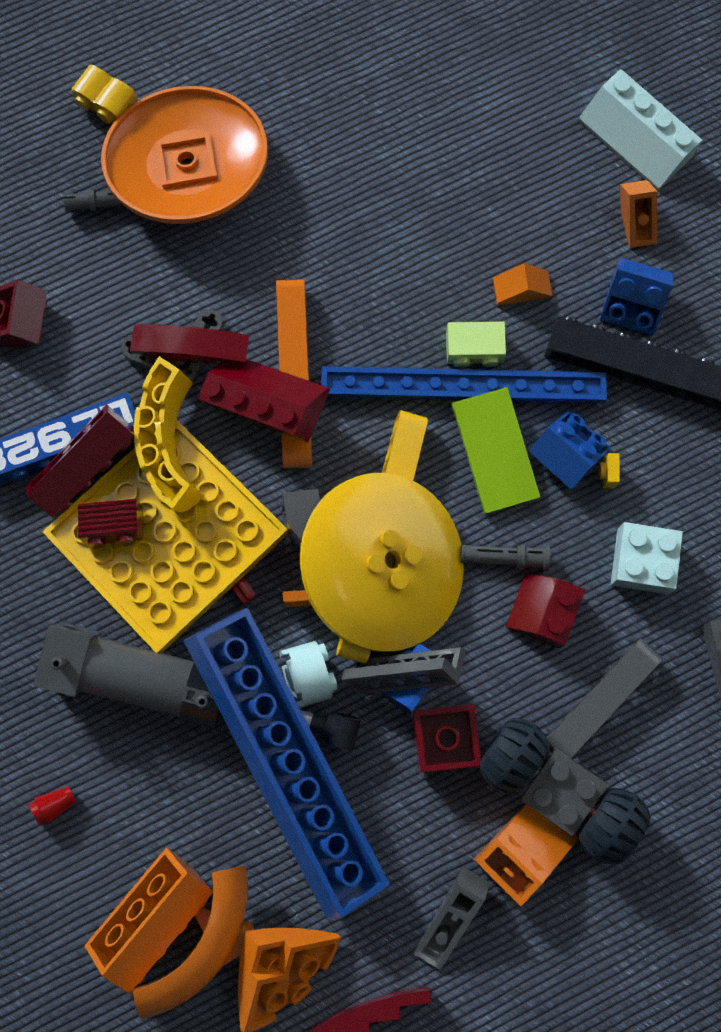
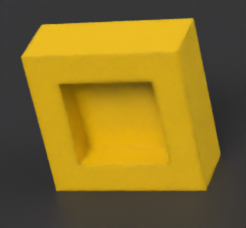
M608 453L603 462H599L598 478L603 479V488H615L620 482L619 453Z

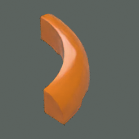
M246 865L212 873L213 901L211 913L205 931L196 948L171 973L153 982L139 985L132 990L140 1019L160 1015L186 1002L201 991L225 964L240 935L248 900Z

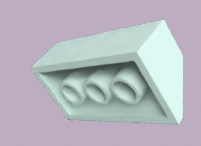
M622 69L617 71L600 88L578 119L581 124L641 177L648 180L657 191L695 155L702 142L699 136Z

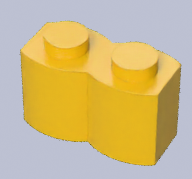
M91 64L71 89L75 97L74 101L80 108L86 111L90 109L97 112V116L107 124L114 123L128 107L138 101L135 90Z

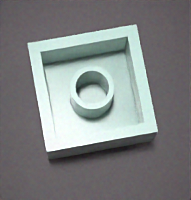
M624 522L617 529L611 585L670 594L677 586L683 531Z

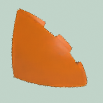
M281 927L245 931L238 976V1010L241 1032H253L277 1020V1011L288 1003L297 1005L312 990V987L308 984L309 979L317 973L319 968L323 970L328 969L338 949L341 936L337 933L304 928Z

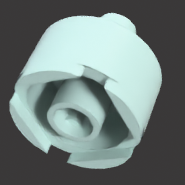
M312 641L280 651V659L286 657L287 664L282 666L283 675L293 697L298 699L296 703L299 708L332 698V693L337 690V683L333 672L328 673L325 661H329L324 643L318 645L316 641Z

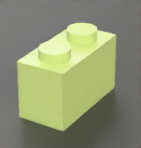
M505 321L448 322L446 329L447 364H454L455 367L462 368L468 367L471 364L494 367L498 366L499 363H503L506 356Z

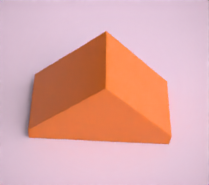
M523 263L493 277L497 305L543 300L553 297L548 270Z

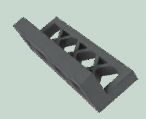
M458 647L368 658L367 663H360L359 668L344 669L341 680L358 695L457 685L465 651ZM448 659H453L452 665L447 661Z

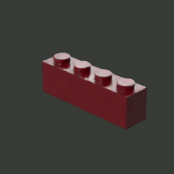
M106 404L27 485L26 496L53 518L59 511L64 513L72 505V498L79 491L81 493L85 492L93 483L92 478L99 471L104 472L113 462L112 457L119 450L123 452L131 445L134 440L132 438L134 436L133 427Z

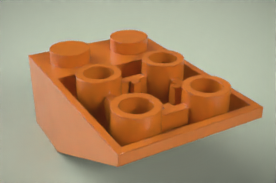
M525 804L475 856L473 861L517 905L522 906L543 884L579 838L576 833L573 836L528 804Z

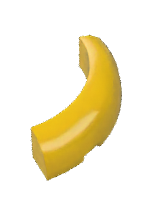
M159 356L143 383L142 389L144 392L140 406L136 407L135 450L140 468L144 471L152 490L171 509L177 512H184L191 509L204 497L184 474L179 463L175 445L178 413L193 382L182 371Z

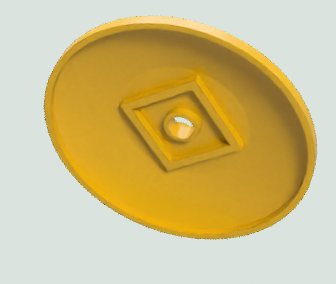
M370 473L342 482L320 500L312 511L303 532L300 549V569L304 588L312 607L322 622L337 636L352 645L370 651L389 652L404 650L416 646L433 636L453 612L461 592L464 575V563H461L462 544L451 516L442 503L426 488L399 475ZM388 552L392 553L396 560L395 566L392 569L385 563V556Z

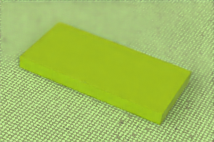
M508 387L453 402L451 405L484 514L540 498Z

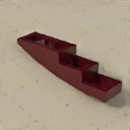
M134 324L130 353L157 358L160 356L163 359L187 362V359L213 364H216V361L245 365L250 335L186 326Z
M426 986L395 991L365 1000L335 1013L307 1030V1032H370V1022L401 1020L399 1006L431 1003L430 990Z

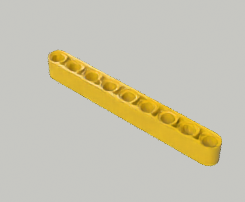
M399 410L392 430L382 473L395 474L412 481L414 480L428 418ZM388 552L385 556V563L389 568H392L394 555ZM339 638L336 656L366 664L371 651L359 648Z

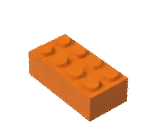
M166 847L84 947L101 975L130 994L144 980L147 972L156 961L164 956L174 939L186 929L188 922L198 910L206 905L213 891L190 864Z

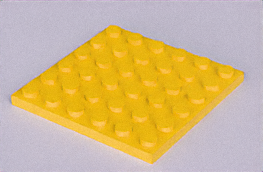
M178 420L175 430V445L179 463L190 483L204 495L195 506L187 511L177 512L165 504L152 490L144 471L140 468L134 448L42 531L156 653H163L289 534L288 529ZM135 498L141 503L143 510V540H136L135 544L128 546L118 545L117 542L107 543L103 548H89L88 545H85L78 538V504Z

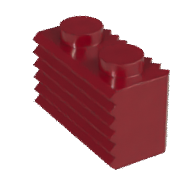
M135 498L78 504V538L85 545H88L89 548H103L107 543L117 542L118 545L128 546L135 544L136 540H143V510L141 503Z

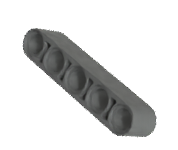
M639 638L546 737L550 745L549 750L553 752L557 748L572 758L657 667L663 658L643 639Z

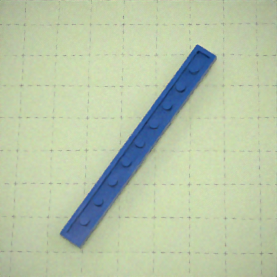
M322 366L321 385L330 389L327 397L464 400L508 387L512 401L605 403L607 400L606 372Z

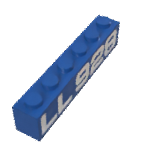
M129 393L1 438L0 487L1 483L9 480L20 481L27 478L31 472L42 471L106 404L133 427L134 432L136 408Z

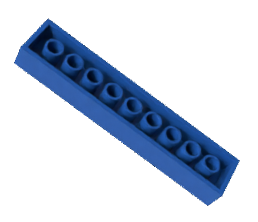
M246 608L183 640L325 916L343 918L389 886L388 879L249 609Z

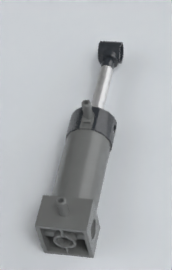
M64 622L48 626L33 686L73 697L84 692L216 728L221 713L195 662L101 638L102 632ZM301 710L311 732L322 734V739L325 740V743L338 748L354 749L361 723L360 718L341 712H332V714H328V717Z

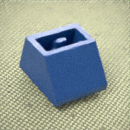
M619 257L600 320L654 336L673 286L674 273Z
M569 410L544 431L529 449V452L570 489H573L610 451L611 447L602 435L593 432L585 424L582 417Z

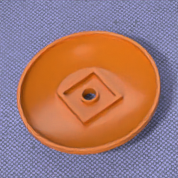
M181 86L152 93L128 107L115 120L105 137L102 147L101 164L110 191L127 209L152 221L187 224L214 218L241 203L254 190L263 176L268 159V145L265 130L260 119L242 100L214 88ZM185 159L193 160V162L188 165L180 164Z

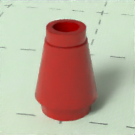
M69 786L35 797V801L28 804L38 825L41 826L44 823L49 825L77 801Z

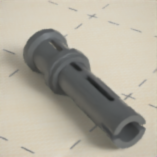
M520 544V546L517 545V548L462 545L461 563L516 566L519 570H524L525 567L543 568V571H549L550 546L530 548L526 547L525 544Z

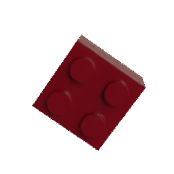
M474 704L413 711L412 717L419 773L480 766L481 755Z

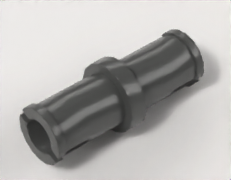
M90 189L88 193L63 194L66 212L88 209L91 212H97L99 208L122 207L111 191L95 192L94 189Z

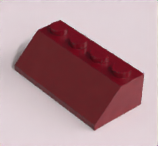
M246 359L245 365L221 362L210 370L197 399L215 409L308 443L330 389Z

